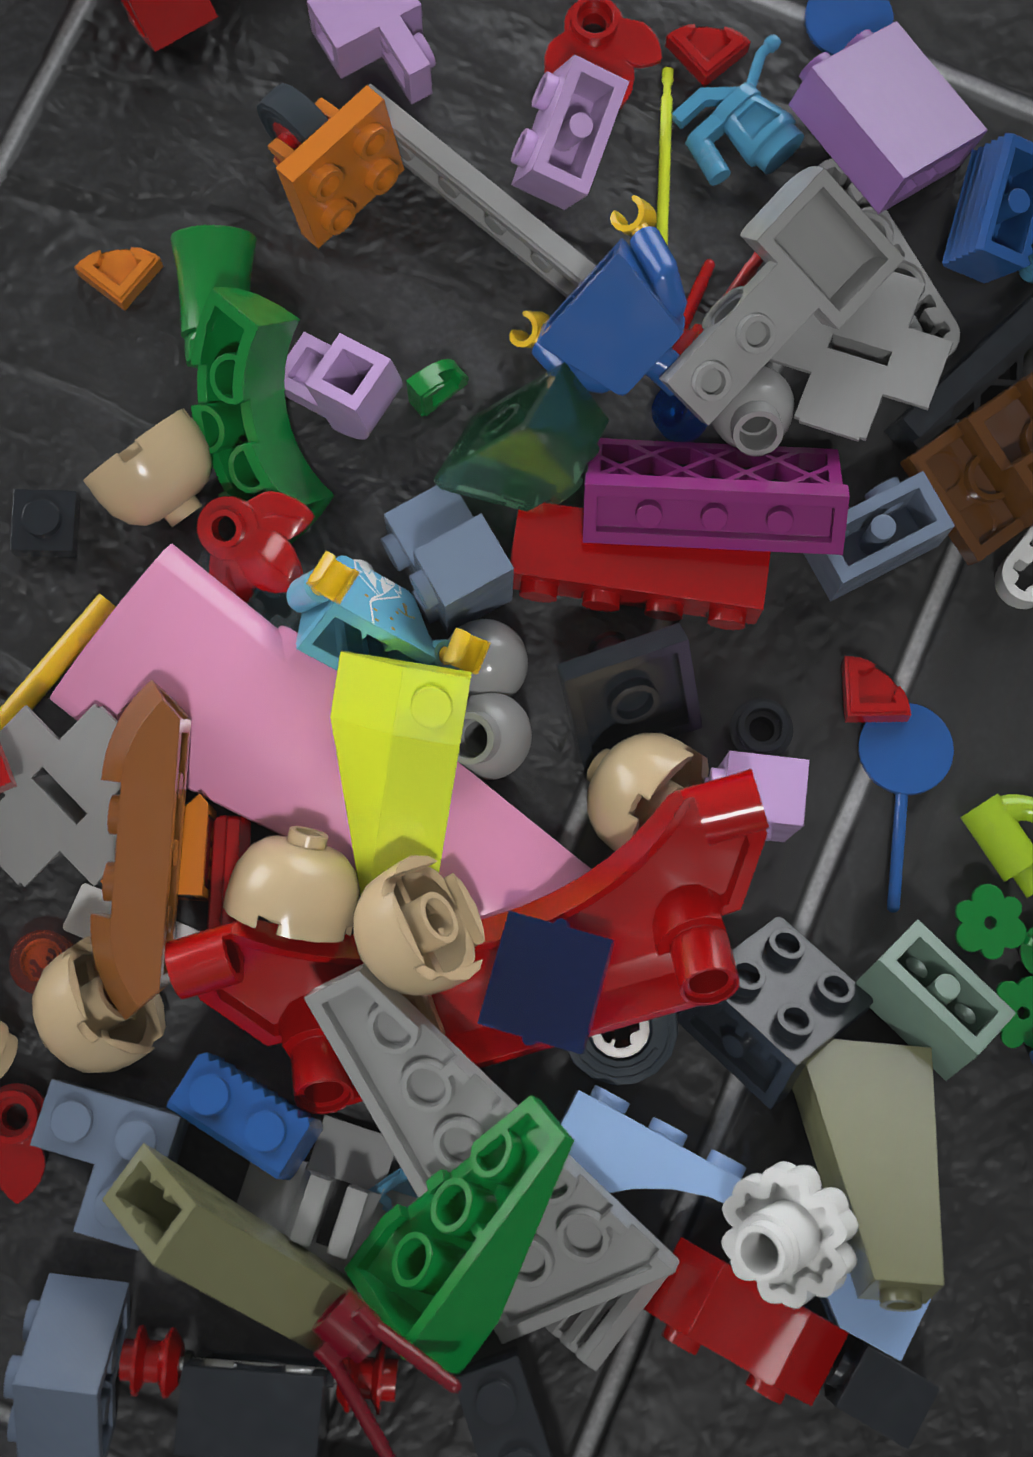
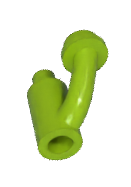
M997 793L960 818L1002 880L1005 882L1013 877L1026 898L1033 895V843L1018 822L1028 821L1033 823V797L1019 794L1000 796Z

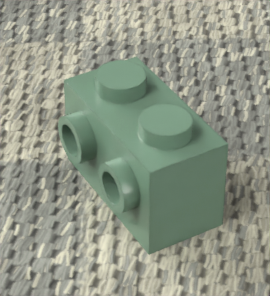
M918 919L855 982L873 998L870 1008L909 1046L932 1048L933 1069L945 1081L975 1059L1016 1014L1006 1002Z

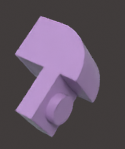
M307 0L312 33L340 78L382 57L411 104L432 94L431 68L436 66L432 50L423 36L422 9L419 0Z
M303 332L286 360L285 397L325 417L334 430L356 439L363 440L369 437L403 386L402 379L390 358L339 333L333 344L329 345Z

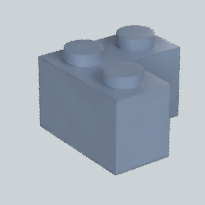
M451 478L384 514L388 535L381 538L382 545L398 572L407 567L410 570L411 575L409 579L415 589L411 594L415 597L419 610L429 625L439 620L445 633L449 636L454 633L455 628L469 621L477 620L512 601L514 568L482 513L475 517L472 516Z
M51 1079L30 1145L94 1164L73 1230L74 1232L139 1251L141 1249L102 1199L143 1143L154 1148L177 1164L190 1122L169 1109L74 1081Z
M49 1273L41 1299L29 1302L23 1325V1341L26 1342L22 1356H11L4 1381V1397L13 1399L14 1402L8 1421L7 1439L10 1442L17 1443L18 1457L108 1456L116 1427L115 1380L119 1369L124 1339L128 1337L131 1327L130 1283Z

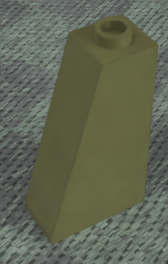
M833 1039L808 1060L792 1087L823 1189L832 1187L841 1190L847 1198L849 1209L858 1222L857 1232L851 1239L846 1241L853 1248L857 1257L856 1266L850 1272L858 1299L880 1300V1307L888 1311H915L921 1309L922 1304H926L944 1286L932 1048Z
M145 1143L142 1144L102 1199L152 1265L313 1352L323 1342L312 1331L313 1325L321 1314L348 1288H352L361 1297L356 1287L338 1269L300 1244L290 1241L289 1237Z

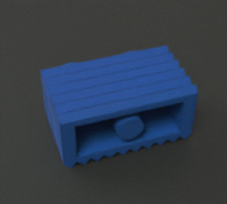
M1005 133L1004 137L999 136L998 140H992L991 144L985 143L984 147L972 150L942 261L944 267L984 284L1031 265L1028 256L1033 254L1031 246L1033 244V142L1013 133Z
M208 1052L198 1054L167 1104L168 1109L276 1179L291 1180L323 1131L321 1120L311 1118L310 1113L300 1111L298 1106L289 1103V1099L279 1097L278 1092L268 1090L267 1085L257 1083V1079L247 1076L246 1072L238 1070L235 1065L225 1062V1058Z

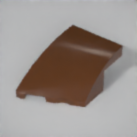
M1033 372L900 462L909 478L922 471L926 474L955 525L948 536L968 566L980 562L1022 530L1033 526Z

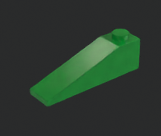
M533 1096L528 1097L473 1142L470 1157L451 1172L443 1169L437 1171L426 1180L428 1191L408 1207L397 1204L383 1215L344 1268L363 1300L380 1316V1320L441 1365L447 1372L460 1375L499 1322L574 1143L571 1135L540 1099Z

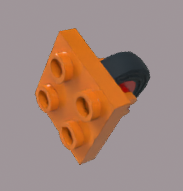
M285 83L276 86L257 105L258 116L266 132L273 140L267 147L275 155L273 162L277 166V173L301 233L318 249L333 235L344 232L354 220L355 215L376 195H382L390 190L397 181L399 174L405 170L385 101L368 85L340 110L322 97L313 103L296 88Z

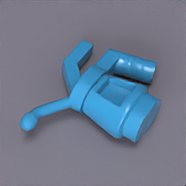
M775 34L768 36L755 53L745 83L739 87L699 88L672 113V121L682 129L705 107H717L686 140L688 149L711 186L722 183L731 174L730 169L714 144L725 133L745 162L751 167L758 166L766 175L779 168L794 154L803 142L805 135L795 126L796 121L792 114L763 98L761 92L756 88L766 56L774 53L781 44L780 38Z

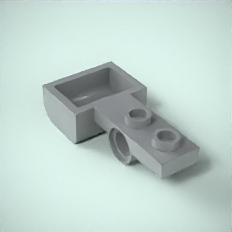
M811 166L797 173L781 187L744 227L740 236L766 264L745 286L732 289L711 307L702 322L704 331L659 378L701 422L708 426L812 314L821 324L839 330L905 260L824 167Z

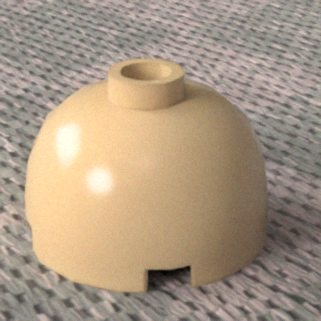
M180 409L139 436L133 444L121 453L113 455L91 472L83 481L97 501L113 517L129 525L148 526L165 517L171 527H174L202 506L195 495L202 490L210 479L212 469L210 447L194 419L188 415L185 409Z
M641 733L622 740L611 750H602L594 758L587 772V780L590 782L587 793V812L597 836L614 851L618 850L644 825L669 794L704 783V779L708 777L709 773L707 758L681 741L662 733Z
M291 826L288 836L265 837L253 843L237 861L228 882L223 908L229 916L253 928H256L258 916L264 917L266 920L278 924L276 935L311 942L344 941L345 933L349 936L352 934L354 927L353 913L359 901L360 887L356 870L341 852L327 846L329 836L326 833L308 827Z
M411 855L381 873L366 885L353 913L354 938L362 962L385 986L402 994L429 995L448 990L471 978L480 970L483 961L482 959L474 962L476 957L475 946L485 942L484 927L474 900L463 882L454 873L443 878L436 870L430 868V865L438 862L430 856Z
M91 936L85 937L61 953L44 968L32 996L34 1022L45 1047L64 1064L84 1073L114 1072L131 1065L155 1048L152 1047L153 1042L163 1036L166 1027L164 1004L160 994H157L125 1021L109 998L100 979L93 955Z

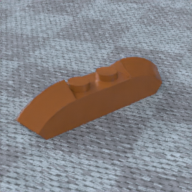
M153 680L148 682L139 691L120 717L108 743L101 780L121 783L120 795L113 794L111 796L107 816L108 833L117 835L115 862L107 861L102 881L103 900L112 902L111 913L91 914V943L95 964L103 986L125 1021L171 983L165 964L164 951L167 941L175 939L191 718Z

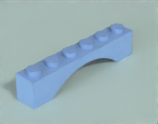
M597 1085L594 1086L590 1096L580 1090L575 1091L560 1120V1124L574 1139L569 1155L609 1193L629 1189H674L707 1196L724 1203L732 1195L736 1183L742 1179L747 1169L740 1163L711 1149L705 1160L683 1148L688 1135L655 1117L652 1118L648 1128L624 1115L630 1103ZM850 1273L847 1274L842 1287L828 1297H819L829 1321L899 1361L902 1360L931 1301L930 1299L926 1304H922L921 1309L915 1311L896 1312L882 1309L880 1307V1300L858 1299Z

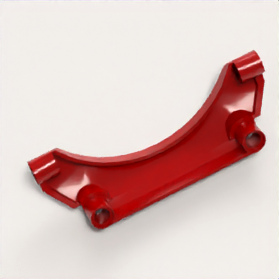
M752 769L674 791L665 798L653 815L632 838L606 860L581 877L521 907L481 919L484 927L485 942L475 946L476 957L474 962L483 959L480 970L468 980L448 990L431 994L445 1030V1036L478 1068H482L696 1006L717 1004L732 996L740 986V978L722 916L741 910L768 835L766 829H769ZM257 920L256 928L245 925L240 921H235L167 941L164 951L165 964L171 984L181 999L198 996L203 1003L266 1046L282 1043V1046L291 1058L294 1099L296 1105L301 1110L311 1114H328L344 1109L346 1106L363 1102L304 999L314 988L364 964L359 956L354 934H351V936L345 934L344 941L340 942L297 940L276 935L278 924Z

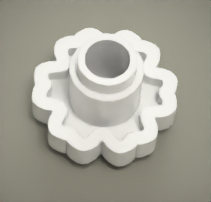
M782 1161L766 1169L763 1174L752 1173L736 1183L732 1195L723 1204L724 1217L733 1228L723 1236L722 1248L729 1259H731L730 1262L734 1274L742 1280H757L759 1293L768 1303L779 1304L782 1302L785 1306L800 1308L815 1295L828 1297L843 1286L847 1274L856 1266V1253L846 1241L851 1239L857 1232V1219L849 1209L847 1198L841 1190L832 1187L821 1189L819 1174L811 1166H796Z

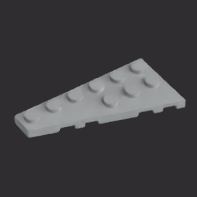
M365 963L314 988L304 997L418 1198L428 1191L426 1180L440 1169L451 1172L470 1157L473 1142L518 1106L401 993L385 986L371 973ZM568 1155L494 1331L501 1343L504 1344L675 1273L680 1260L577 1161Z

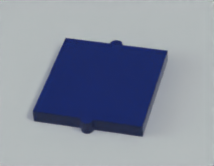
M509 911L477 1024L521 1036L523 1043L527 1046H534L541 1042L584 1055L615 940L570 928L569 922L562 918L552 923Z

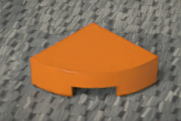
M131 247V249H117L101 253V250L93 252L82 259L74 268L79 277L125 311L164 266L161 258L154 253L142 248Z

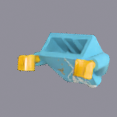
M326 551L315 569L296 578L287 590L286 598L289 606L296 612L301 613L296 649L335 670H338L340 651H348L451 669L457 667L477 675L491 645V642L471 635V633L459 628H455L451 640H432L426 629L415 597L408 590L374 572L373 567L368 562L360 559L353 560L347 556H338L335 559V555Z

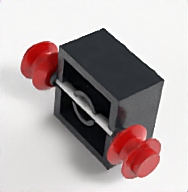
M145 1325L139 1326L136 1338L124 1339L120 1355L119 1379L120 1381H130L132 1396L138 1395L144 1383H156L159 1386L162 1398L168 1399L180 1385L173 1455L192 1457L321 1456L327 1443L331 1388H334L336 1381L330 1371L317 1358L201 1349L194 1356V1350L185 1351V1343L176 1327L170 1328L163 1341L150 1340ZM382 1344L375 1357H366L358 1364L349 1356L342 1360L363 1398L371 1400L376 1415L380 1416L382 1401L395 1402L399 1359L386 1358V1344ZM337 1385L336 1398L345 1413H349L351 1408Z

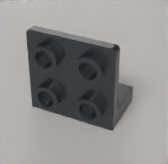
M782 917L774 918L732 949L740 978V986L732 996L717 1004L700 1005L682 1010L677 1017L678 1023L770 1110L788 1096L808 1060L864 1015L873 1003V998L866 991L858 986Z

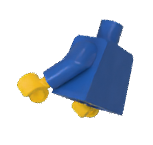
M633 195L632 200L637 204L638 216L632 224L628 225L625 217L616 210L610 216L611 224L617 230L632 237L630 245L621 238L551 316L544 312L523 311V316L528 318L532 324L531 336L523 330L512 329L509 334V340L517 347L533 348L532 354L534 358L562 387L599 394L611 390L617 395L624 396L646 375L666 394L673 396L674 394L659 378L680 356L672 346L684 333L685 317L683 313L687 306V300L677 262L661 233L655 227L657 219L655 209L645 200Z

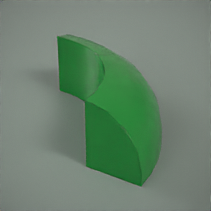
M214 287L211 289L203 307L191 355V364L198 365V404L191 405L192 417L209 444L212 465L224 489V492L218 494L219 497L235 496L248 501L263 492H282L298 499L314 513L315 518L312 523L299 535L288 540L292 544L322 515L335 496L319 480L304 459L295 440L287 414L284 382L285 367L289 346L300 319L282 306L258 294L233 287Z

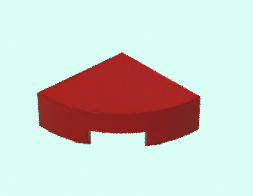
M692 24L680 27L668 34L665 46L703 87H706L748 53L751 41L740 32L729 27H724V30L712 27L696 28V25Z
M844 656L841 667L845 723L908 722L911 717V709L906 693L901 686L898 687L887 674L876 668V664L859 657Z

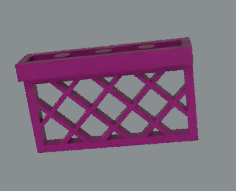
M591 438L588 470L585 478L583 543L843 555L850 499L848 485H843L838 449L778 446L766 455L750 456L729 444ZM614 461H622L624 463L618 464ZM678 464H687V466L682 467ZM741 467H752V468L745 470V469H743V468H741ZM804 470H816V471H813V472L809 473V472L804 471ZM652 473L656 476H649L647 474Z

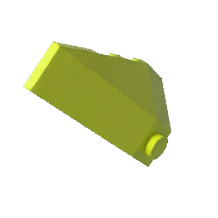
M340 651L330 718L360 895H362L366 885L377 876L411 855L430 856L438 862L429 867L439 873L472 672Z

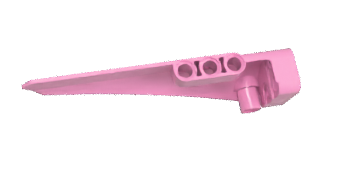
M169 545L155 559L101 625L50 696V700L77 721L94 704H97L99 707L104 706L119 721L133 698L148 682L153 680L191 718L186 789L196 794H201L204 798L280 836H288L291 826H303L322 831L329 836L327 846L341 852L356 870L330 718L337 670L297 650L296 640L298 633L283 625L276 628L175 545ZM457 762L439 874L444 878L454 873L463 882L477 906L481 919L521 907L546 896L591 870V868L461 763Z

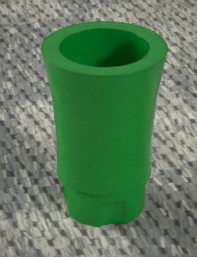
M198 225L182 228L170 236L178 278L181 337L185 339V360L188 367L198 369V365L191 364V355L199 319L211 289L214 287H233L250 292L257 238L253 233L241 228L224 225Z

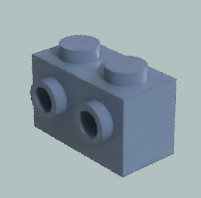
M924 471L901 483L897 477L891 478L867 492L864 496L865 501L848 509L843 555L803 553L830 602L938 547L955 527Z

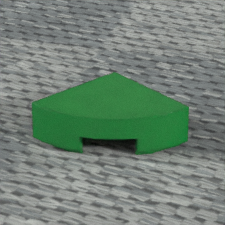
M443 359L437 361L406 380L408 402L421 417L424 415L428 416L468 384L469 378L454 360Z

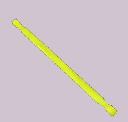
M671 67L662 69L663 95L661 97L656 224V228L661 233L667 246L673 104L671 85L674 69Z

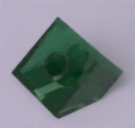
M563 362L474 415L433 481L441 490L526 512L549 499L553 504H558L573 495L582 485L583 479L581 474L586 464L599 452L600 446L597 443L609 422V418L569 366Z

